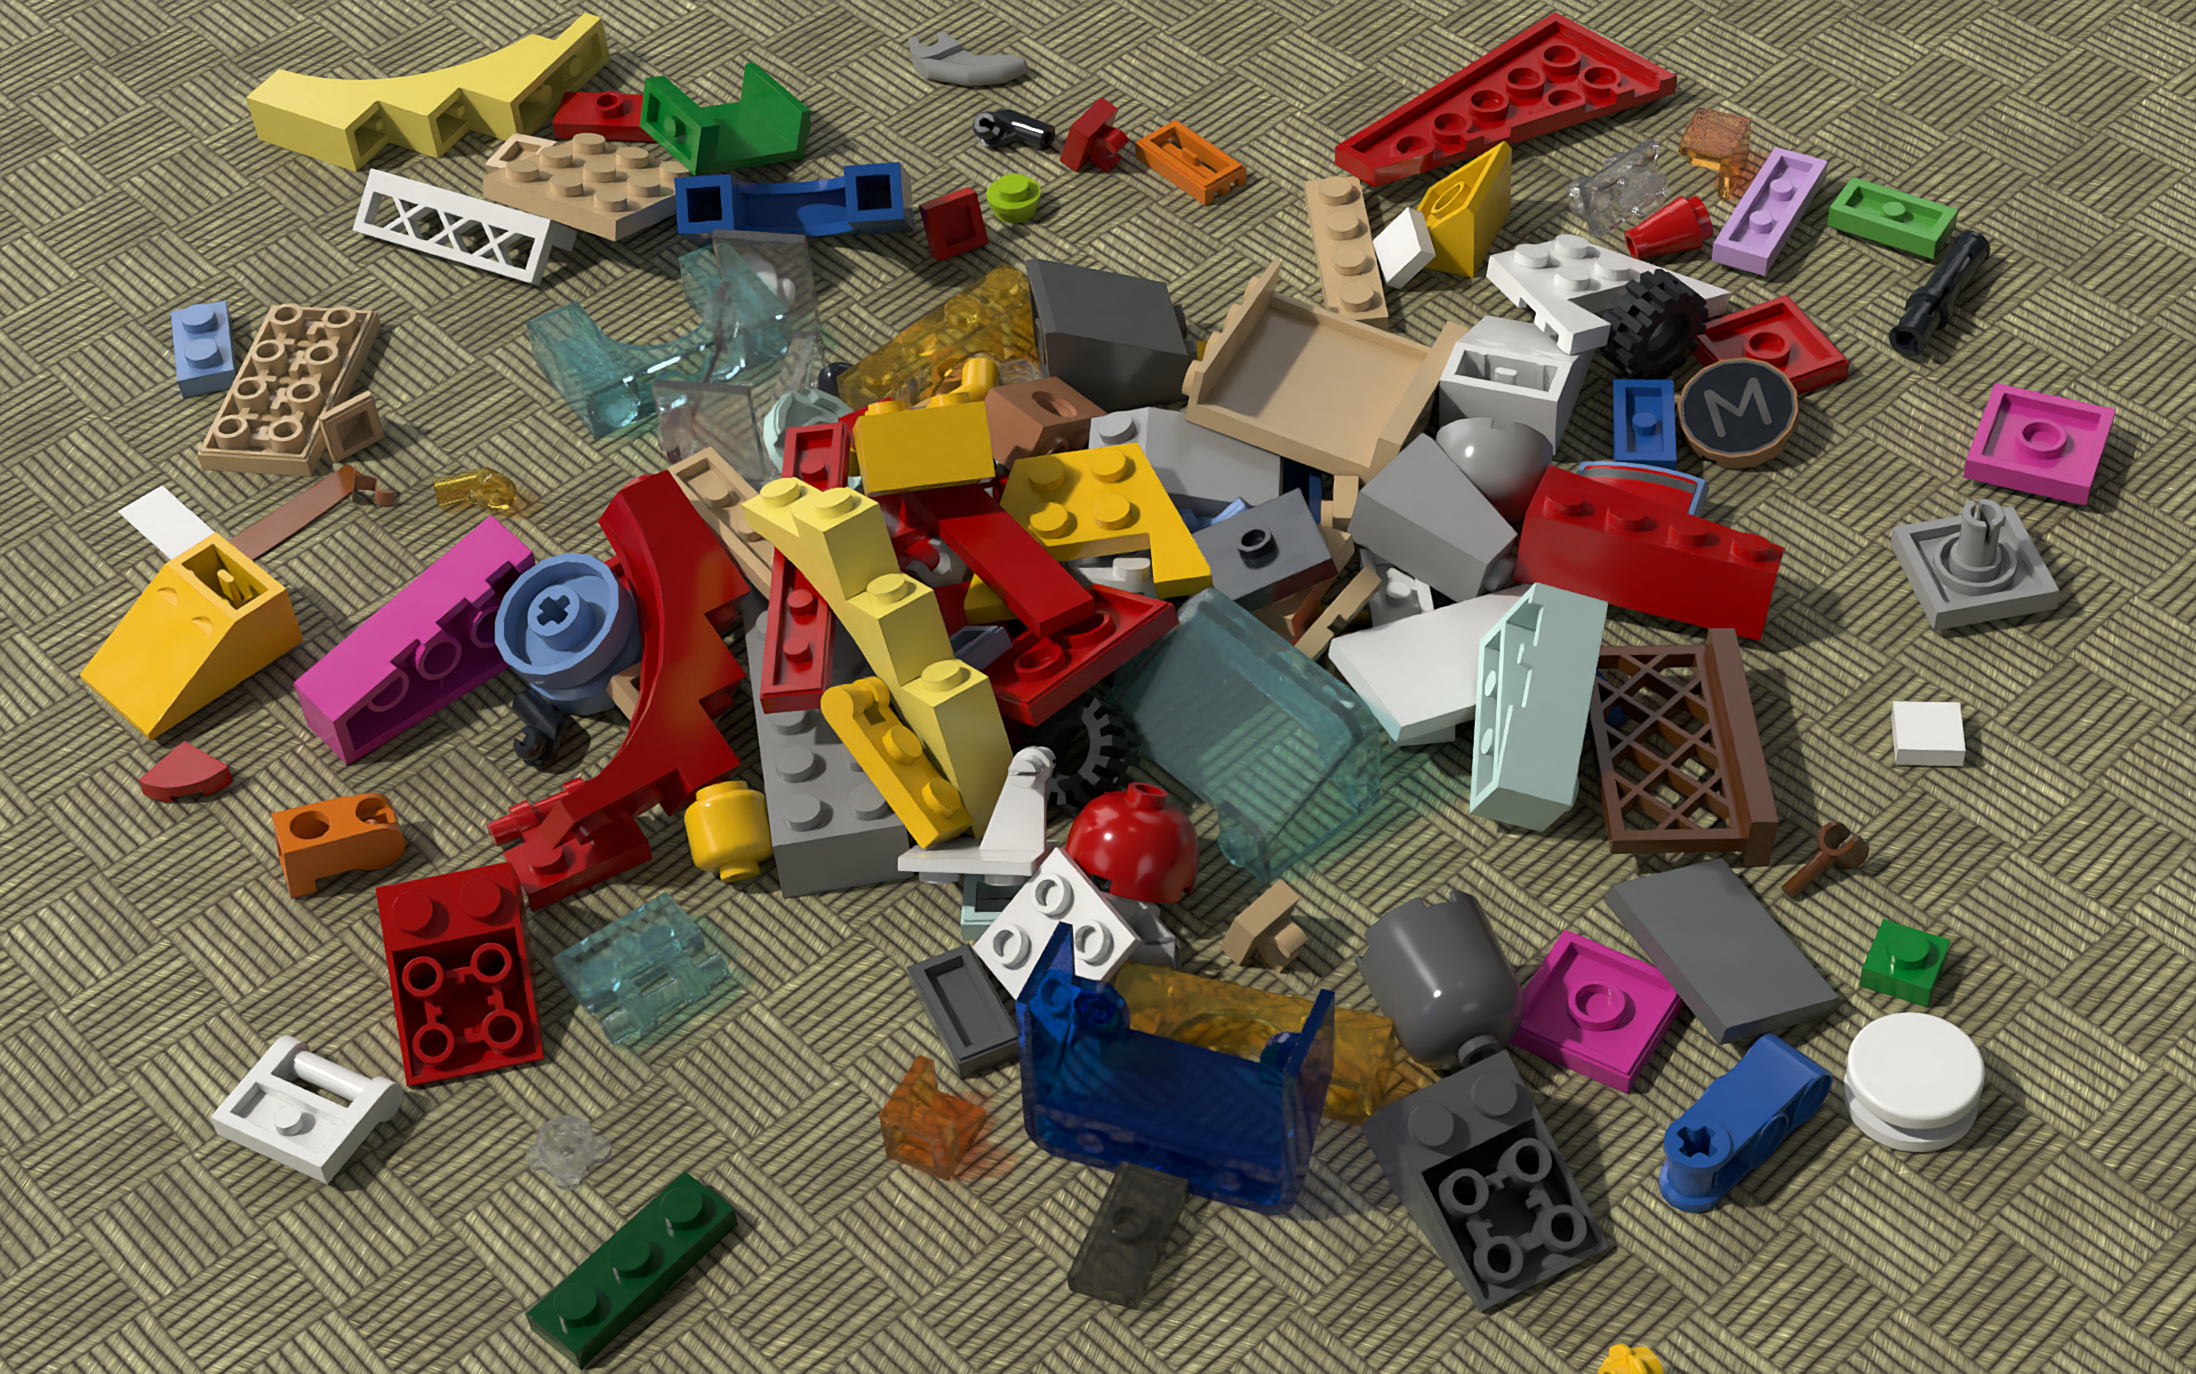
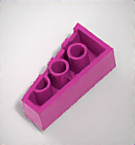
M490 515L293 683L307 725L348 766L508 669L510 666L504 661L495 643V618L504 595L520 575L536 565L533 552Z

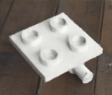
M1032 746L1024 748L1015 755L1012 764L1008 768L1010 772L984 837L975 840L972 837L959 836L924 850L917 844L898 857V871L919 872V881L926 883L959 881V873L985 874V883L989 885L1014 886L1024 884L1025 876H1032L1056 847L1059 848V840L1046 839V782L1052 775L1056 763L1052 762V760L1056 759L1053 751L1043 746Z
M1058 847L1052 851L972 947L1048 1041L1057 1042L1140 945L1142 940L1174 936L1159 919L1160 909L1154 902L1133 900L1109 894L1112 883L1110 880L1099 891L1068 853Z

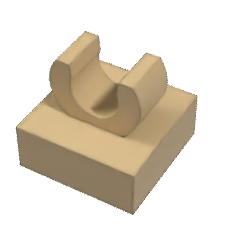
M1280 879L1234 919L1220 948L1238 966L1259 950L1265 962L1280 973L1299 956L1300 953L1297 950L1308 940L1302 929L1289 920L1301 897Z

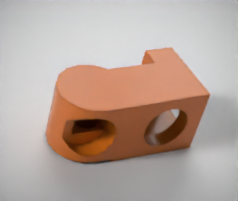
M365 793L351 797L347 795L271 813L278 857L291 899L317 892L316 879L357 868L369 871L379 870L392 865L405 851L406 841L391 800L382 794Z

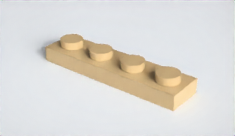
M1332 176L1321 180L1304 181L1305 203L1326 310L1389 332L1388 312L1360 179L1355 176Z
M711 446L667 468L733 564L769 600L774 545L748 527L741 507L742 503L760 494Z

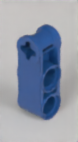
M1765 1034L1750 1048L1737 1065L1727 1074L1713 1081L1700 1099L1679 1119L1671 1123L1666 1130L1663 1150L1667 1161L1661 1168L1659 1177V1190L1662 1197L1671 1206L1685 1212L1698 1213L1708 1211L1718 1205L1720 1200L1752 1169L1766 1162L1779 1144L1797 1126L1806 1123L1818 1111L1830 1091L1833 1074L1774 1034Z

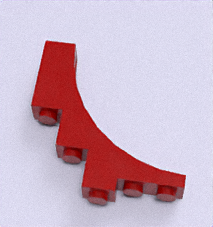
M668 469L619 490L598 520L599 525L622 564L636 604L642 644L640 690L627 735L613 759L596 777L559 800L538 827V830L552 850L576 838L580 845L591 842L613 825L612 818L626 811L631 818H635L659 803L667 816L671 817L697 801L695 794L697 791L714 784L726 782L741 765V762L712 720L725 713L734 704L730 696L747 676L718 634L731 627L739 619L736 610L752 590Z

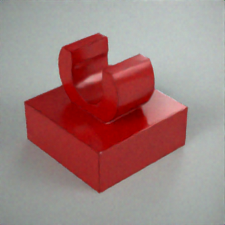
M1100 97L1071 125L1059 161L1077 173L1091 159L1100 170L1110 173L1121 162L1122 156L1118 152L1129 141V138L1123 131L1112 127L1118 108Z
M967 187L918 205L931 256L938 261L989 243L977 192Z

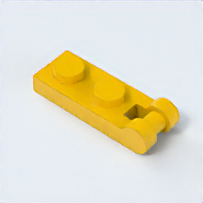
M873 676L856 680L852 684H841L827 689L821 698V711L825 719L922 850L959 837L974 820L961 804V797L955 787L941 777L923 753L922 745L917 736L904 727L890 709V691L886 683L880 678Z

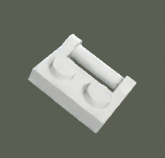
M284 1035L269 1048L210 1118L218 1135L328 1185L379 1122L389 1121L396 1114L402 1102L403 1089L400 1084L385 1077L377 1076L370 1079L310 1052L307 1043L292 1036ZM303 1079L350 1100L352 1103L348 1108H345L285 1080Z

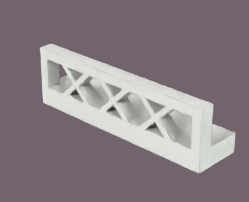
M372 168L352 229L364 235L536 286L541 284L551 248L556 247L572 252L578 232L550 219ZM382 196L394 200L400 213L399 218L384 228L373 225ZM430 212H436L439 214L445 230L430 240L425 241L416 221ZM476 224L483 226L490 243L475 253L469 254L461 234ZM407 229L409 236L399 232ZM498 231L504 232V234L500 236ZM520 238L534 241L526 270L514 267L506 250V247ZM451 241L454 249L444 245ZM496 254L499 262L490 260L489 258Z

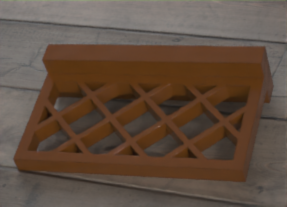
M1735 628L1709 629L1707 642L1703 645L1600 646L1597 669H1619L1632 677L1617 689L1595 674L1587 718L1610 853L1739 852L1742 867H1769L1779 820ZM1693 667L1695 678L1682 688L1659 673L1665 668ZM1646 686L1669 701L1654 712L1633 699L1632 696ZM1617 706L1622 708L1623 714L1641 724L1628 737L1605 723L1609 713ZM1683 709L1703 721L1705 725L1694 735H1691L1670 722L1669 719ZM1655 733L1679 749L1666 760H1663L1641 746V744ZM1693 757L1713 769L1715 774L1706 783L1701 784L1678 768L1689 758ZM1625 758L1650 772L1637 786L1613 770ZM1665 782L1689 798L1674 810L1650 795V793ZM1703 806L1724 819L1727 828L1703 829L1688 818ZM1637 807L1660 822V824L1654 830H1625L1623 818Z

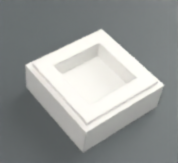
M1409 207L1372 241L1385 285L1401 289L1436 256L1423 212Z
M1893 701L1891 722L1896 765L1963 766L1966 750L1960 703Z

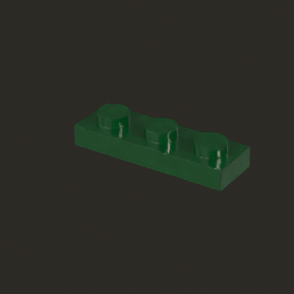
M684 1171L526 1313L530 1329L581 1370L738 1225L735 1208Z

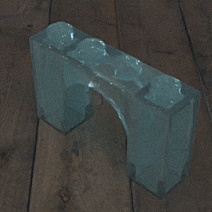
M728 237L678 258L686 301L703 321L692 332L677 340L653 346H634L620 343L608 337L578 301L526 322L536 366L594 439L798 351L790 306Z

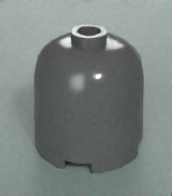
M1459 890L1449 892L1451 902H1442L1426 907L1421 897H1417L1387 912L1364 934L1369 944L1365 954L1355 957V963L1404 1050L1414 1062L1438 1071L1465 1069L1501 1052L1502 1048L1511 1041L1521 1027L1525 1005L1522 988L1485 911L1475 896Z

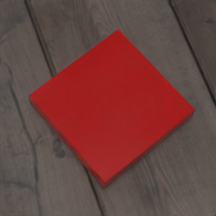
M1788 295L1704 323L1707 326L1705 333L1695 337L1694 340L1699 345L1695 352L1690 351L1704 368L1720 360L1743 357L1768 362L1787 375L1796 389L1797 395L1848 377L1849 361Z

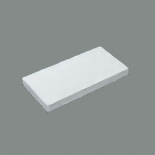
M1522 584L1334 638L1331 641L1327 655L1396 743L1474 720L1480 640L1532 585ZM1609 669L1598 670L1606 677Z

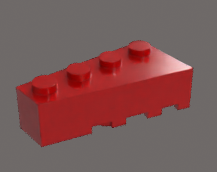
M1549 464L1525 514L1512 580L1530 585L1537 582L1603 600L1611 605L1709 629L1735 628L1736 635L1761 641L1785 547L1771 543L1760 535L1742 533Z

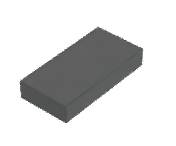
M969 943L906 967L909 983L960 1080L1024 1055L1023 1040Z

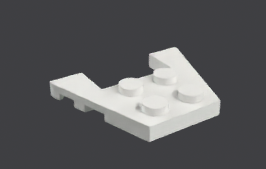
M1570 234L1558 235L1553 241L1536 245L1520 244L1515 247V250L1490 255L1486 277L1518 308H1525L1526 304H1528L1536 312L1534 324L1544 333L1551 332L1553 328L1559 334L1557 346L1568 355L1607 345L1611 323L1592 313L1614 308L1616 304L1611 301L1617 293L1624 296L1627 293L1625 284L1631 279L1640 283V274L1650 271L1654 274L1655 269H1663L1665 272H1670L1705 299L1707 304L1704 307L1708 309V318L1726 314L1730 292L1725 289L1591 244L1580 236Z

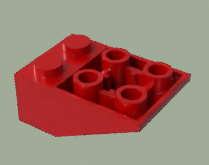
M508 861L376 887L407 1087L545 1060L528 920L521 880L512 863Z

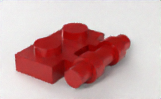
M581 777L562 784V792L531 805L527 800L508 807V815L487 823V829L496 847H500L518 838L522 841L523 844L503 852L505 862L510 861L521 880L523 897L532 912L653 859L648 840L635 819L631 818L627 811L612 818L613 825L591 842L580 845L576 838L554 850L551 849L538 830V827L559 800L590 780L584 782Z

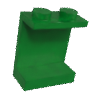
M748 63L745 65L740 102L708 107H699L664 75L645 78L640 127L694 176L803 159L807 135L811 129V110L756 63Z

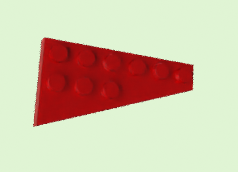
M1555 12L1335 146V165L1375 188L1483 154L1503 141L1508 145H1512L1675 94L1677 75Z

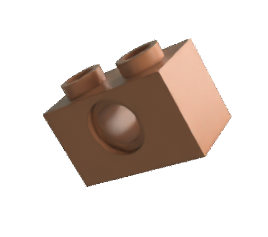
M1056 376L992 387L989 389L984 400L986 403L993 459L1010 471L1016 459L1088 449L1091 418L1108 415V413Z

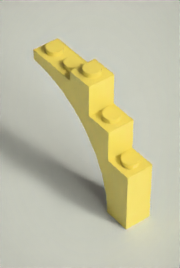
M796 477L781 478L766 484L760 490V495L741 504L748 527L781 551L803 573L832 608L857 643L877 677L886 683L890 691V700L904 726L917 736L922 745L923 753L941 777L951 783L961 797V804L974 820L964 832L975 840L985 835L1010 772L1008 768L1014 758L989 677L955 658L934 590L901 572L878 502L849 487L834 488L822 492Z

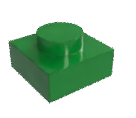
M1883 919L1862 967L1859 986L1928 1007L1947 961L1951 940Z

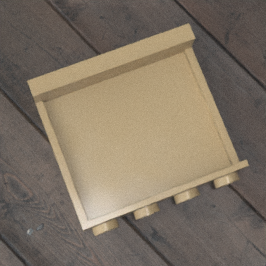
M1273 259L1261 278L1253 276L1250 279L1243 296L1242 305L1234 303L1231 306L1222 333L1217 331L1212 333L1206 345L1202 362L1193 360L1189 366L1182 386V394L1190 396L1184 420L1335 476H1359V484L1365 486L1421 433H1424L1439 407L1440 378L1456 341L1465 335L1470 328L1447 321L1432 348L1275 292L1282 261Z

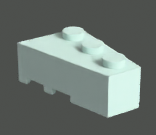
M1535 582L1480 640L1469 814L1543 832L1564 812H1568L1573 807L1579 790L1577 773L1608 602Z

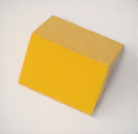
M1505 141L1428 188L1416 209L1423 212L1436 254L1424 266L1425 268L1474 278L1510 212L1512 148Z

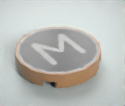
M1746 357L1720 360L1701 369L1684 386L1678 401L1680 434L1692 453L1702 460V455L1708 459L1715 460L1716 466L1729 469L1758 466L1777 457L1787 447L1786 441L1792 436L1793 432H1796L1799 425L1797 391L1787 375L1768 362Z

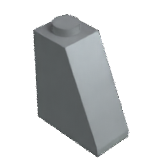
M1421 433L1359 491L1347 533L1352 534L1353 542L1458 603L1487 595L1489 592L1501 591L1508 583L1515 568V562L1510 560L1509 557L1518 534L1431 437Z

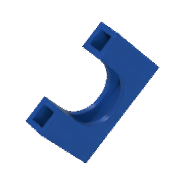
M901 162L844 166V176L792 183L742 182L731 174L674 178L678 235L697 247L915 231L911 176Z

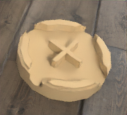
M1368 564L1284 657L1283 660L1291 668H1295L1299 673L1302 671L1306 672L1329 647L1332 639L1338 637L1380 590L1383 580L1376 575L1377 572Z

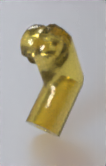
M482 467L432 479L439 507L470 501L488 511L501 512L508 509L514 503L517 496L514 482L490 467Z

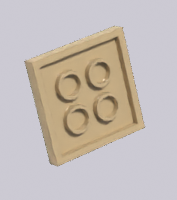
M580 133L574 135L571 141L558 146L544 147L540 150L539 154L524 160L510 161L506 163V167L483 176V197L612 241H618L677 214L674 178L695 176L679 161L665 162L650 157L648 151L642 148H622L606 143L605 138L601 135Z

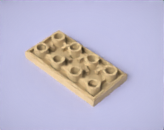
M294 303L272 305L197 454L202 470L312 477L326 447L318 416L347 401L381 328L378 312L353 310L347 306L316 308L300 307Z

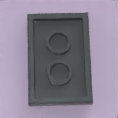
M1723 858L1610 886L1605 903L1719 1046L1833 1014L1839 996Z

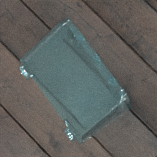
M1206 587L1188 599L1179 608L1177 615L1180 624L1146 647L1103 699L1124 709L1122 713L1131 716L1136 725L1129 731L1140 734L1141 746L1130 748V753L1140 756L1141 751H1143L1218 812V826L1220 830L1217 840L1223 855L1231 864L1239 868L1245 867L1265 884L1380 801V732L1373 712L1360 696L1224 593L1215 588Z

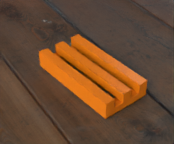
M1177 120L1135 142L1137 159L1205 206L1214 201V192L1221 196L1229 193L1231 182L1238 187L1247 183L1246 167ZM1167 139L1171 140L1173 143H1175L1176 145H1178L1179 147H1181L1182 150L1179 149L1178 147H1176V146H1175L1174 144H1172L1171 142H1169ZM1198 160H1200L1201 162H1203L1204 164H1206L1208 167H1210L1211 169H1213V170L1216 171L1217 173H1214L1213 171H1211L1209 168H1207L1206 166H1204L1203 164H1201L1200 162H1198Z

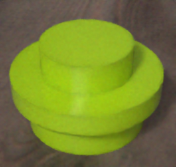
M1017 173L1006 174L988 187L986 192L987 204L994 211V215L1003 222H1024L1035 215L1037 206L1041 201V189L1039 184L1032 178Z

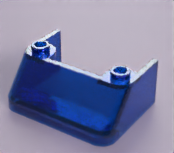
M1059 921L1016 999L1023 1119L1028 1137L1040 1149L1056 1157L1260 1214L1282 1215L1289 1212L1295 1205L1305 1181L1333 1073L1335 992L1321 989L1301 1033L1282 1032L1271 1036L1263 1048L1260 1063L1131 1029L1129 1007L1124 998L1112 985L1101 980H1093L1075 975L1073 925Z

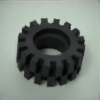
M1655 269L1654 274L1650 271L1641 273L1640 283L1634 279L1626 283L1627 293L1624 296L1617 293L1611 300L1616 304L1613 311L1605 310L1601 318L1611 323L1607 345L1598 347V350L1603 353V357L1636 380H1658L1659 375L1664 379L1671 376L1674 364L1681 368L1687 362L1684 354L1688 349L1695 352L1699 343L1694 339L1697 335H1704L1707 327L1701 322L1708 318V309L1704 307L1707 304L1705 299L1670 272H1665L1663 269Z
M1084 692L1038 726H1032L1031 729L1020 727L1017 737L1027 740L1026 747H1047L1053 751L1056 759L1052 760L1056 765L1052 775L1046 782V804L1079 814L1092 799L1107 792L1117 791L1118 785L1128 788V785L1134 782L1135 779L1126 775L1128 766L1139 768L1141 756L1130 753V748L1141 746L1140 734L1129 731L1136 724L1131 716L1122 713L1124 710L1122 707ZM1087 729L1090 736V749L1087 759L1075 774L1069 776L1066 770L1068 747L1080 731ZM1015 748V755L1024 748Z

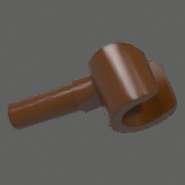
M1841 822L1825 824L1818 834L1817 841L1820 850L1812 856V859L1781 886L1782 891L1789 898L1793 899L1822 872H1826L1834 864L1843 870H1852L1859 867L1868 857V844L1861 836H1854L1843 848L1838 849L1840 844L1850 836V830Z

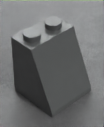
M1037 258L1026 260L1034 348L1042 379L1058 377L1108 414L1189 400L1190 396L1182 394V386L1192 361L1198 360L1193 340L1183 341V338H1187L1184 309L1182 304L1172 305L1165 282Z

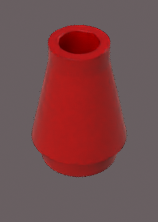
M1696 195L1688 199L1679 196L1636 227L1624 231V240L1631 257L1640 261L1647 258L1702 248L1704 240L1713 237V226L1709 213L1701 199Z

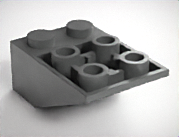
M1506 1049L1379 1109L1360 1126L1393 1192L1480 1312L1609 1248Z

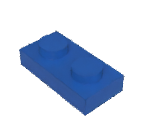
M1613 379V461L1644 464L1676 471L1673 380Z

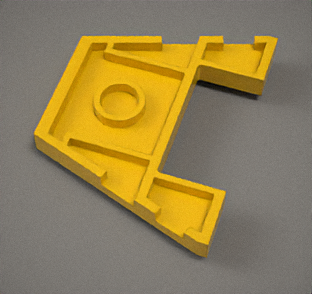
M1138 442L1015 460L999 505L1057 562L1151 549L1153 579L1157 599L1214 591L1210 566ZM974 573L964 601V611L968 625L1019 619Z

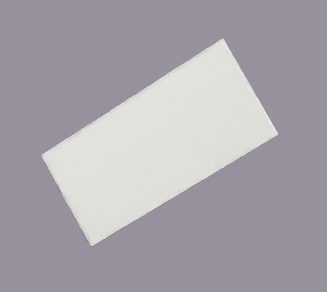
M163 485L118 511L170 560L215 533Z

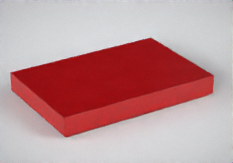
M1097 583L1092 584L1085 590L1094 598L1093 616L1042 640L1028 629L1011 641L1013 644L1012 648L980 671L989 677L1000 715L1035 727L1179 625L1180 620L1174 605Z

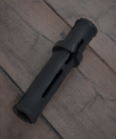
M1974 231L1962 232L1961 237L1958 236L1955 239L1953 246L1936 267L1927 283L1915 289L1907 299L1905 314L1889 332L1890 345L1895 351L1907 357L1917 356L1920 351L1922 352L1925 349L1933 333L1943 329L1953 316V304L1968 286L1969 281L1983 261L1990 255V244L1980 233Z

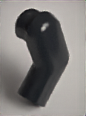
M524 690L515 697L512 703V711L526 725V727L521 729L526 736L523 741L514 738L513 747L516 755L522 758L525 764L542 767L557 757L567 731V722L535 690Z

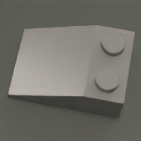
M1145 407L1125 412L1117 411L1106 416L1091 418L1088 449L1138 442L1176 509L1188 508L1193 512L1194 516L1202 515L1216 518L1238 497H1242L1253 508L1283 495L1284 456L1184 420L1185 412Z

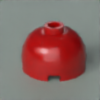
M1133 782L1128 785L1127 792H1107L1092 799L1074 819L1064 848L1090 880L1093 873L1112 881L1109 894L1145 902H1179L1183 891L1190 897L1193 893L1199 869L1200 845L1193 823L1183 810L1167 802V791L1146 783Z

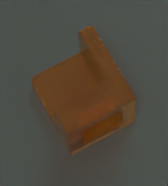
M1698 107L1679 142L1678 153L1689 157L1688 164L1718 170L1717 197L1729 199L1748 164L1752 118Z
M919 1055L879 1114L886 1157L946 1181L950 1180L987 1122L984 1108L939 1091L934 1060L923 1055Z

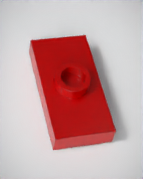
M614 91L602 93L565 92L552 122L555 138L573 139V136L576 134L594 133L603 136L605 141L657 142L640 127L644 94H620Z

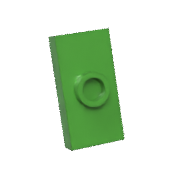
M1852 177L1830 206L1827 226L1877 241L1882 245L1893 246L1934 259L1956 228L1959 209Z

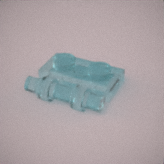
M667 892L551 958L556 976L590 1016L612 1003H615L620 1009L600 1021L601 1029L612 1045L633 1033L639 1037L645 1035L659 1026L658 1018L685 1002L691 1006L711 995L710 987L730 976L727 964L718 953H714L698 964H695L690 958L706 948L702 931ZM665 972L672 978L645 995L638 989Z

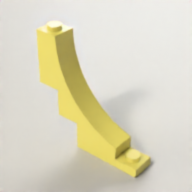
M584 13L556 40L531 34L487 56L428 73L386 79L346 80L301 75L278 69L249 94L246 99L259 140L357 172L388 143L439 159L469 130L507 141L513 133L531 136L558 110L564 93L577 92L610 61L602 17Z

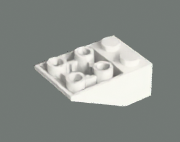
M1485 316L1456 341L1442 373L1439 393V430L1441 427L1457 420L1491 417L1494 418V429H1505L1513 432L1515 421L1526 424L1544 434L1552 444L1553 455L1555 456L1597 348L1568 355L1557 346L1559 334L1553 328L1551 332L1544 333L1533 323Z

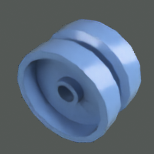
M565 553L542 560L520 575L504 595L495 618V643L504 661L517 674L529 681L531 687L545 701L563 713L587 716L613 708L617 704L605 691L611 678L642 661V644L637 609L632 593L626 589L622 580L608 565L591 555Z

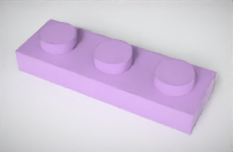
M1775 147L1714 241L1712 261L1732 266L1742 271L1766 276L1825 181L1828 161Z

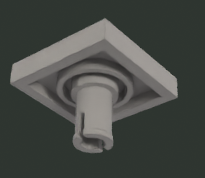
M1979 499L1978 512H1975L1976 504L1971 500L1964 505L1961 515L1893 527L1891 547L1934 631L2057 608L2060 590L2013 506L2002 508L1992 500Z

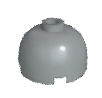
M1491 417L1461 419L1441 427L1436 435V443L1510 525L1524 519L1548 465H1552L1553 446L1545 435L1526 424L1515 421L1513 432L1505 429H1494V418Z

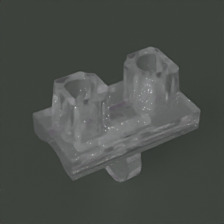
M1644 140L1626 153L1616 152L1604 160V165L1600 171L1589 178L1579 177L1567 185L1566 192L1571 212L1574 215L1586 217L1590 235L1604 237L1635 214L1648 216L1663 207L1665 201L1664 194L1669 192L1666 176L1660 172L1657 157L1660 151L1658 141Z

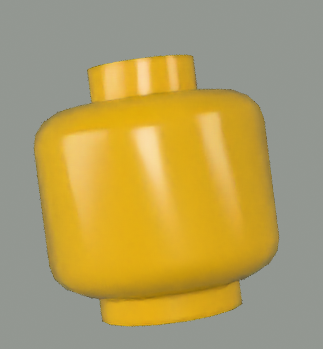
M746 781L723 782L697 791L695 793L697 801L691 804L684 813L685 826L695 865L702 871L719 872L721 882L724 883L742 881L759 875L760 869L758 864L774 854L767 800L764 794L760 791L748 789Z

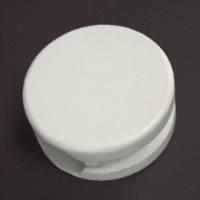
M1906 1012L1876 1019L1865 1026L1854 1038L1848 1054L1843 1097L1849 1116L1862 1132L1882 1145L1907 1152L1939 1150L1954 1144L1968 1133L1978 1114L1985 1079V1067L1979 1049L1965 1032L1939 1017L1923 1013Z

